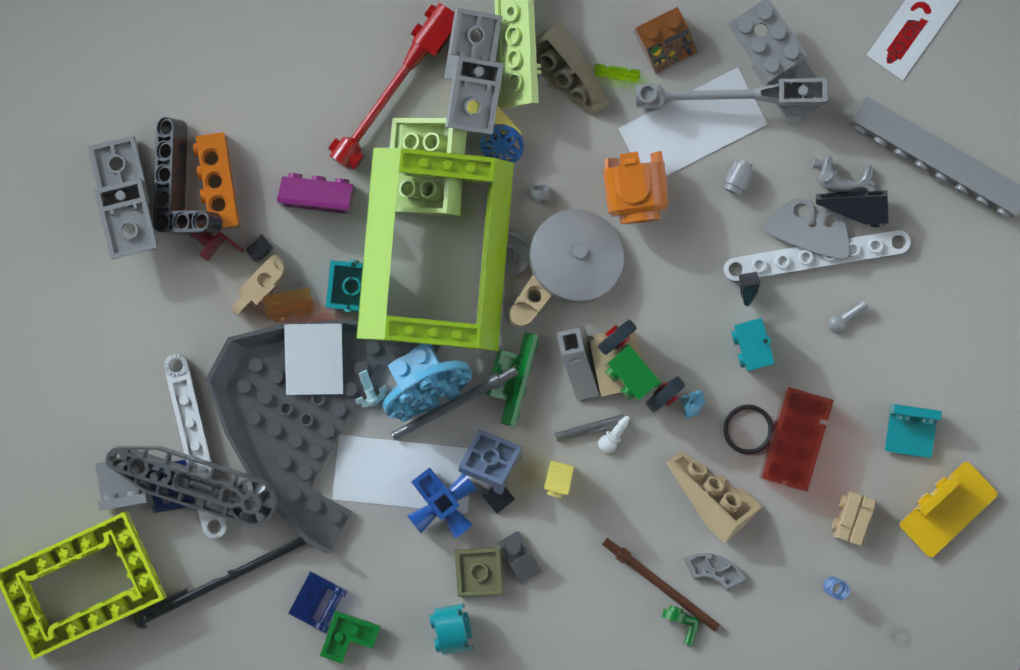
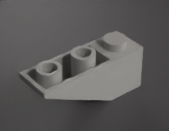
M585 326L557 332L561 355L576 400L600 396Z

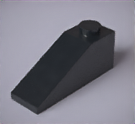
M887 190L816 194L817 205L864 225L870 224V227L877 228L883 227L884 224H889Z

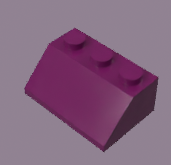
M288 173V177L282 176L277 196V203L281 207L351 214L354 185L349 184L350 180L335 178V182L326 181V177L315 175L312 176V179H304L302 174Z

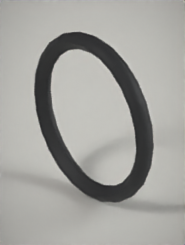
M750 404L741 405L727 415L724 421L723 433L728 445L736 452L747 455L755 454L762 451L770 443L773 435V423L770 416L762 408ZM746 409L755 410L762 414L768 424L766 440L759 447L750 450L737 447L731 441L728 434L731 418L737 412Z

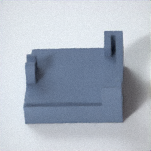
M478 429L459 465V472L492 485L493 491L502 495L513 468L522 457V446Z

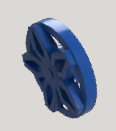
M496 124L493 128L494 134H489L490 140L486 142L487 134L483 133L480 140V149L486 157L500 159L498 154H502L501 160L512 163L517 162L521 158L524 151V141L520 133L514 128L504 124ZM499 130L507 131L509 133L502 135V133ZM516 140L519 143V150L514 146Z

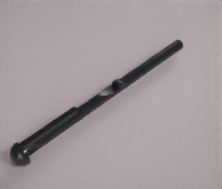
M299 537L236 569L227 571V575L214 579L190 592L186 588L138 612L134 617V623L138 628L146 629V623L305 545L306 542L302 537Z

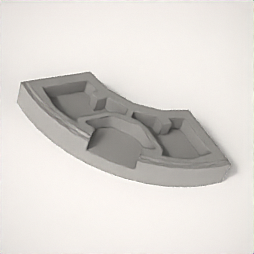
M697 553L683 558L693 579L702 577L712 578L719 582L725 590L747 580L734 563L719 555Z

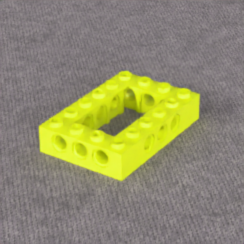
M128 511L0 569V589L32 660L168 598ZM115 544L118 550L116 554L118 557H121L128 572L126 576L128 579H131L134 587L49 625L30 582Z

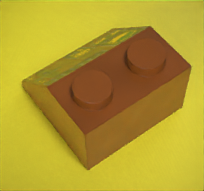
M678 7L635 28L634 33L655 74L697 53L690 30Z

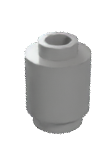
M740 159L739 163L734 161L724 180L726 183L724 189L741 196L742 192L746 191L755 173L751 169L753 165Z

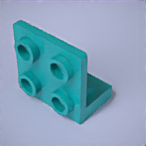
M891 404L884 450L886 452L931 458L937 421L941 420L942 411Z

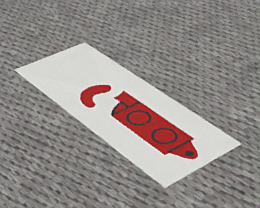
M905 0L869 50L867 56L903 81L960 0Z

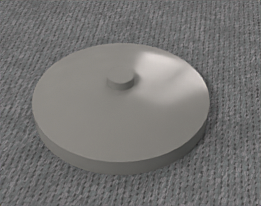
M572 209L558 212L540 225L531 241L529 260L534 277L546 292L562 301L586 303L602 297L615 285L623 269L624 251L617 232L605 219L589 211Z

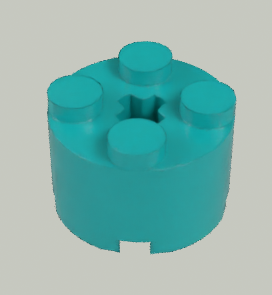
M464 603L435 608L434 613L430 615L431 628L436 629L437 638H434V646L437 653L441 652L443 655H449L473 649V644L468 645V639L472 638V630L468 612L462 611L466 607Z

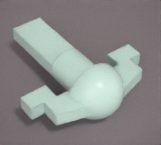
M367 370L358 373L367 399L363 400V397L355 399L356 403L361 404V407L378 405L386 397L384 394L387 391L386 387L379 388L380 393L376 394Z

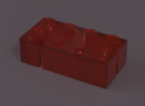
M785 387L759 475L760 479L777 484H782L784 480V486L808 492L827 426L819 423L820 420L828 421L834 400L795 388Z

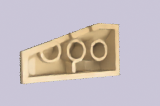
M682 451L666 463L705 525L723 543L736 535L762 508L746 490L739 486L736 489L725 482V477L721 475L716 477L707 471V467Z

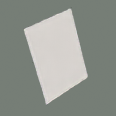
M284 324L286 395L343 394L342 324Z

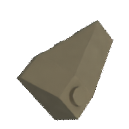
M558 20L536 37L537 64H541V68L537 69L541 70V74L537 75V77L541 75L551 82V87L555 90L561 89L569 95V99L592 116L608 106L609 101L574 37Z

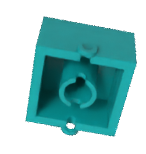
M330 260L325 306L327 309L351 313L359 312L363 263H359V260H350V262Z
M762 317L734 325L735 330L731 331L734 345H740L742 353L737 355L741 368L746 367L747 371L775 364L770 348L771 339L766 334Z

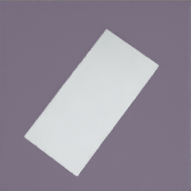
M735 68L694 90L749 89L739 68ZM755 99L672 100L618 129L629 151H638L641 163L651 162L650 154L662 151L667 176L767 125V122Z
M339 435L332 499L420 509L428 504L411 481L430 467L442 484L449 489L462 474L459 472V465L468 448ZM469 495L457 501L460 505L457 510L460 513L468 512Z

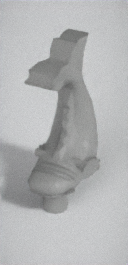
M824 156L823 161L813 159L812 168L820 170L817 181L824 189L834 192H848L860 188L866 191H874L875 184L871 180L873 174L871 164L864 168L861 179L854 182L844 179L836 173V170L832 167L833 158L831 156Z

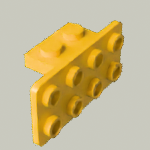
M963 462L948 477H942L934 485L936 488L930 494L928 492L925 493L917 501L919 505L899 524L900 528L928 557H934L998 495L997 491L969 462Z

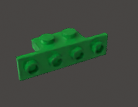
M524 332L519 354L500 349L497 351L491 376L496 373L501 374L514 366L519 372V375L504 382L502 387L486 392L488 396L506 400L501 424L515 427V423L519 419L521 400L526 394L525 385L532 371L533 355L538 349L537 340L539 335Z

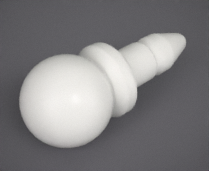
M629 416L622 418L612 431L608 430L606 435L599 439L598 447L601 452L610 454L615 451L617 443L621 441L619 436L628 425Z

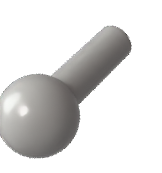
M863 300L843 315H833L828 320L829 330L837 334L843 332L846 329L847 323L867 310L869 306Z

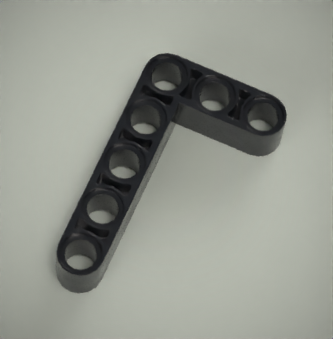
M162 117L156 126L153 226L156 231L168 234L218 233L223 225L221 215L202 210L185 211L188 128L183 120Z

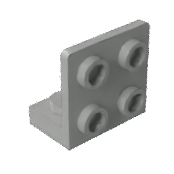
M139 460L138 467L140 470L145 471L144 462ZM106 462L96 464L102 500L98 502L99 511L151 502L148 493L143 492L117 472L110 469ZM140 481L142 484L148 487L147 481Z

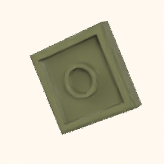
M502 547L454 550L458 597L506 594Z

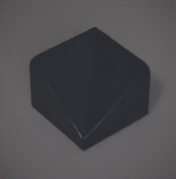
M262 233L259 239L246 248V252L255 263H258L274 250V247Z
M757 272L740 274L739 276L740 294L745 306H749L758 294L760 280Z
M506 486L502 495L494 492L493 487L482 495L496 513H499L515 500Z

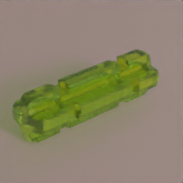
M597 63L594 75L602 78L607 76L608 79L626 81L627 79L629 82L637 83L640 79V70L632 68L627 70L628 68L612 65L606 67L605 64Z

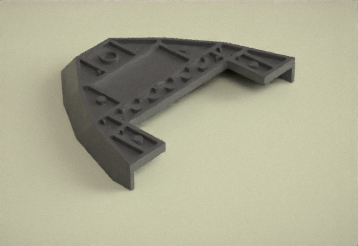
M347 319L290 323L342 324L343 394L286 395L284 324L228 337L205 379L224 433L247 474L262 478L275 489L278 497L276 511L306 543L329 554L352 511L312 490L311 487L357 404L355 399L359 398L364 391L358 373L367 370L371 378L378 364L389 369V364L401 356L407 355L421 343L358 339V321ZM432 345L436 354L438 353L441 345Z

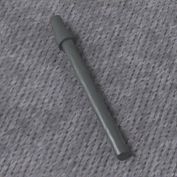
M514 366L501 374L496 373L488 377V381L391 432L394 440L400 439L491 389L496 390L502 387L504 382L519 375L517 368Z

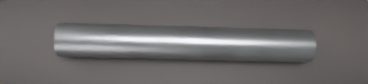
M617 415L555 433L556 440L560 442L616 426L624 418V415Z

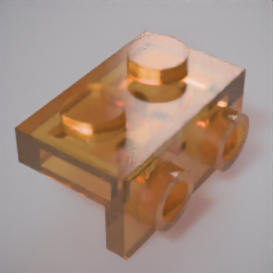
M309 287L263 297L267 320L274 319V323L288 320V315L297 314V318L311 315V310L315 309L314 299L311 297Z

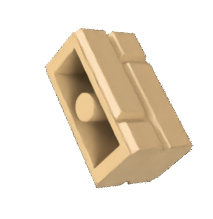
M847 491L846 495H842L838 508L841 509L839 518L835 517L831 525V531L834 532L833 537L862 546L877 501Z

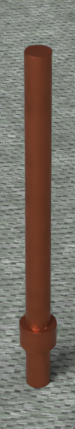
M608 537L603 541L601 545L616 556L615 559L622 564L625 562L714 632L720 626L718 622L632 557L630 551L624 547H619Z

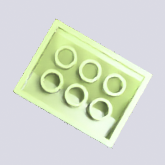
M392 118L390 148H407L465 155L467 130L445 127L446 118ZM399 173L395 213L460 216L463 180L424 175L413 177L404 176V173Z

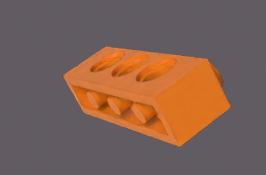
M224 132L196 136V143H193V151L195 157H199L200 166H196L198 180L203 181L204 189H200L202 204L206 203L208 212H215L221 215L223 220L221 230L239 228L241 226L227 135ZM211 153L218 155V161L214 165H208L206 162L207 156ZM215 176L221 177L222 183L220 187L211 188L210 180ZM219 199L224 200V210L216 212L213 207L214 203Z

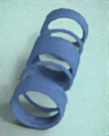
M828 577L823 583L824 591L837 600H844L850 594L849 585L836 577ZM840 583L839 591L833 593L834 586Z

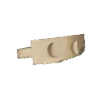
M277 254L271 256L239 288L241 291L238 295L241 298L230 309L236 316L243 313L249 306L255 311L279 287L277 284L286 275V266Z
M534 274L509 311L510 323L517 328L528 326L552 297L537 282ZM528 294L537 295L539 302L530 301Z

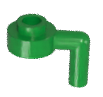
M672 605L669 606V609L664 608L661 618L689 625L684 644L693 647L699 620L682 614V608Z

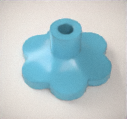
M701 390L691 392L689 395L685 394L682 397L681 402L684 403L685 417L697 416L701 407L705 404L704 393Z

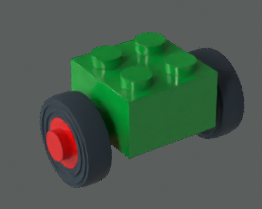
M629 319L620 327L614 325L605 333L607 338L598 345V348L606 355L613 349H619L622 346L623 350L605 364L607 368L605 373L613 382L618 381L623 388L620 391L629 401L632 399L639 401L654 387L657 388L653 396L646 402L649 409L655 412L663 405L668 407L678 398L676 394L684 388L685 383L677 376L661 385L662 382L649 369L629 343L626 344L630 335L637 329L636 325Z

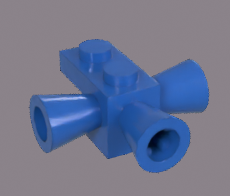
M430 467L411 481L428 504L407 515L420 534L436 517L440 520L445 518L454 539L473 525L457 510L460 506L457 502L458 500L478 491L467 475L462 473L449 489L442 484Z

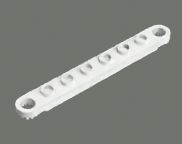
M895 230L849 238V256L847 258L830 257L800 247L731 258L724 264L723 272L728 280L739 281V276H733L729 273L730 264L738 263L742 268L741 274L757 272L760 278L902 254L909 249L911 241L906 232ZM894 236H900L904 239L905 243L901 249L893 247L892 239Z
M181 354L169 355L164 362V369L184 453L212 462L188 360ZM173 359H180L182 361L183 367L181 371L173 372L170 369V363ZM194 462V469L210 473L211 467ZM191 477V478H193V479H196L197 481H200V482H203V483H207V484H212V483H209V482H206V481H203V480H200V479ZM192 486V487H194V488H197V489H200V490H203V491H206V492H209V493H213V494L219 495V492H216V491L210 492V491H207L206 489H203V488H200V487H197V486ZM195 497L196 504L201 505L202 499ZM207 502L206 507L223 512L221 505ZM198 510L204 534L211 539L222 537L227 530L226 519ZM212 520H217L221 524V530L217 534H213L208 530V524Z

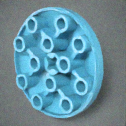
M421 343L412 349L410 353L401 356L388 365L397 386L387 395L382 406L388 417L400 419L401 422L408 421L413 416L426 412L424 410L426 408L430 412L441 406L439 397L447 396V400H452L462 394L460 391L472 379V371L464 361L440 362L432 345Z

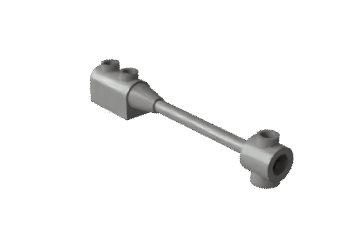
M827 78L779 79L777 84L744 90L664 91L660 84H636V108H660L665 100L755 99L779 104V106L827 105Z

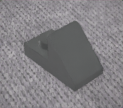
M518 531L498 542V545L503 548V553L521 584L542 572Z

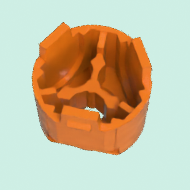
M638 151L620 154V162L619 158L604 159L605 169L603 170L607 210L612 217H619L621 225L660 220V211L668 207V185L662 151L651 153V162L647 163L640 162Z

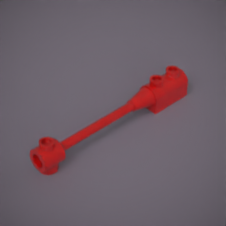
M438 3L437 6L430 5L424 14L428 19L423 26L418 23L410 34L414 38L403 61V66L351 137L343 136L341 140L335 138L328 147V150L331 151L329 156L346 169H356L364 157V154L361 153L360 140L408 73L427 54L435 59L451 37L454 11L442 3Z

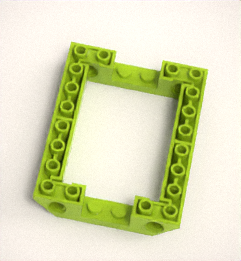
M373 148L357 327L358 339L401 343L411 342L451 346L454 348L498 351L514 163L491 157L417 149ZM399 173H404V176L413 177L424 175L462 179L469 183L492 182L488 184L476 324L386 315Z

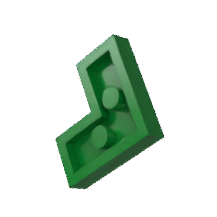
M336 610L320 656L342 664L350 641L373 649L381 626Z

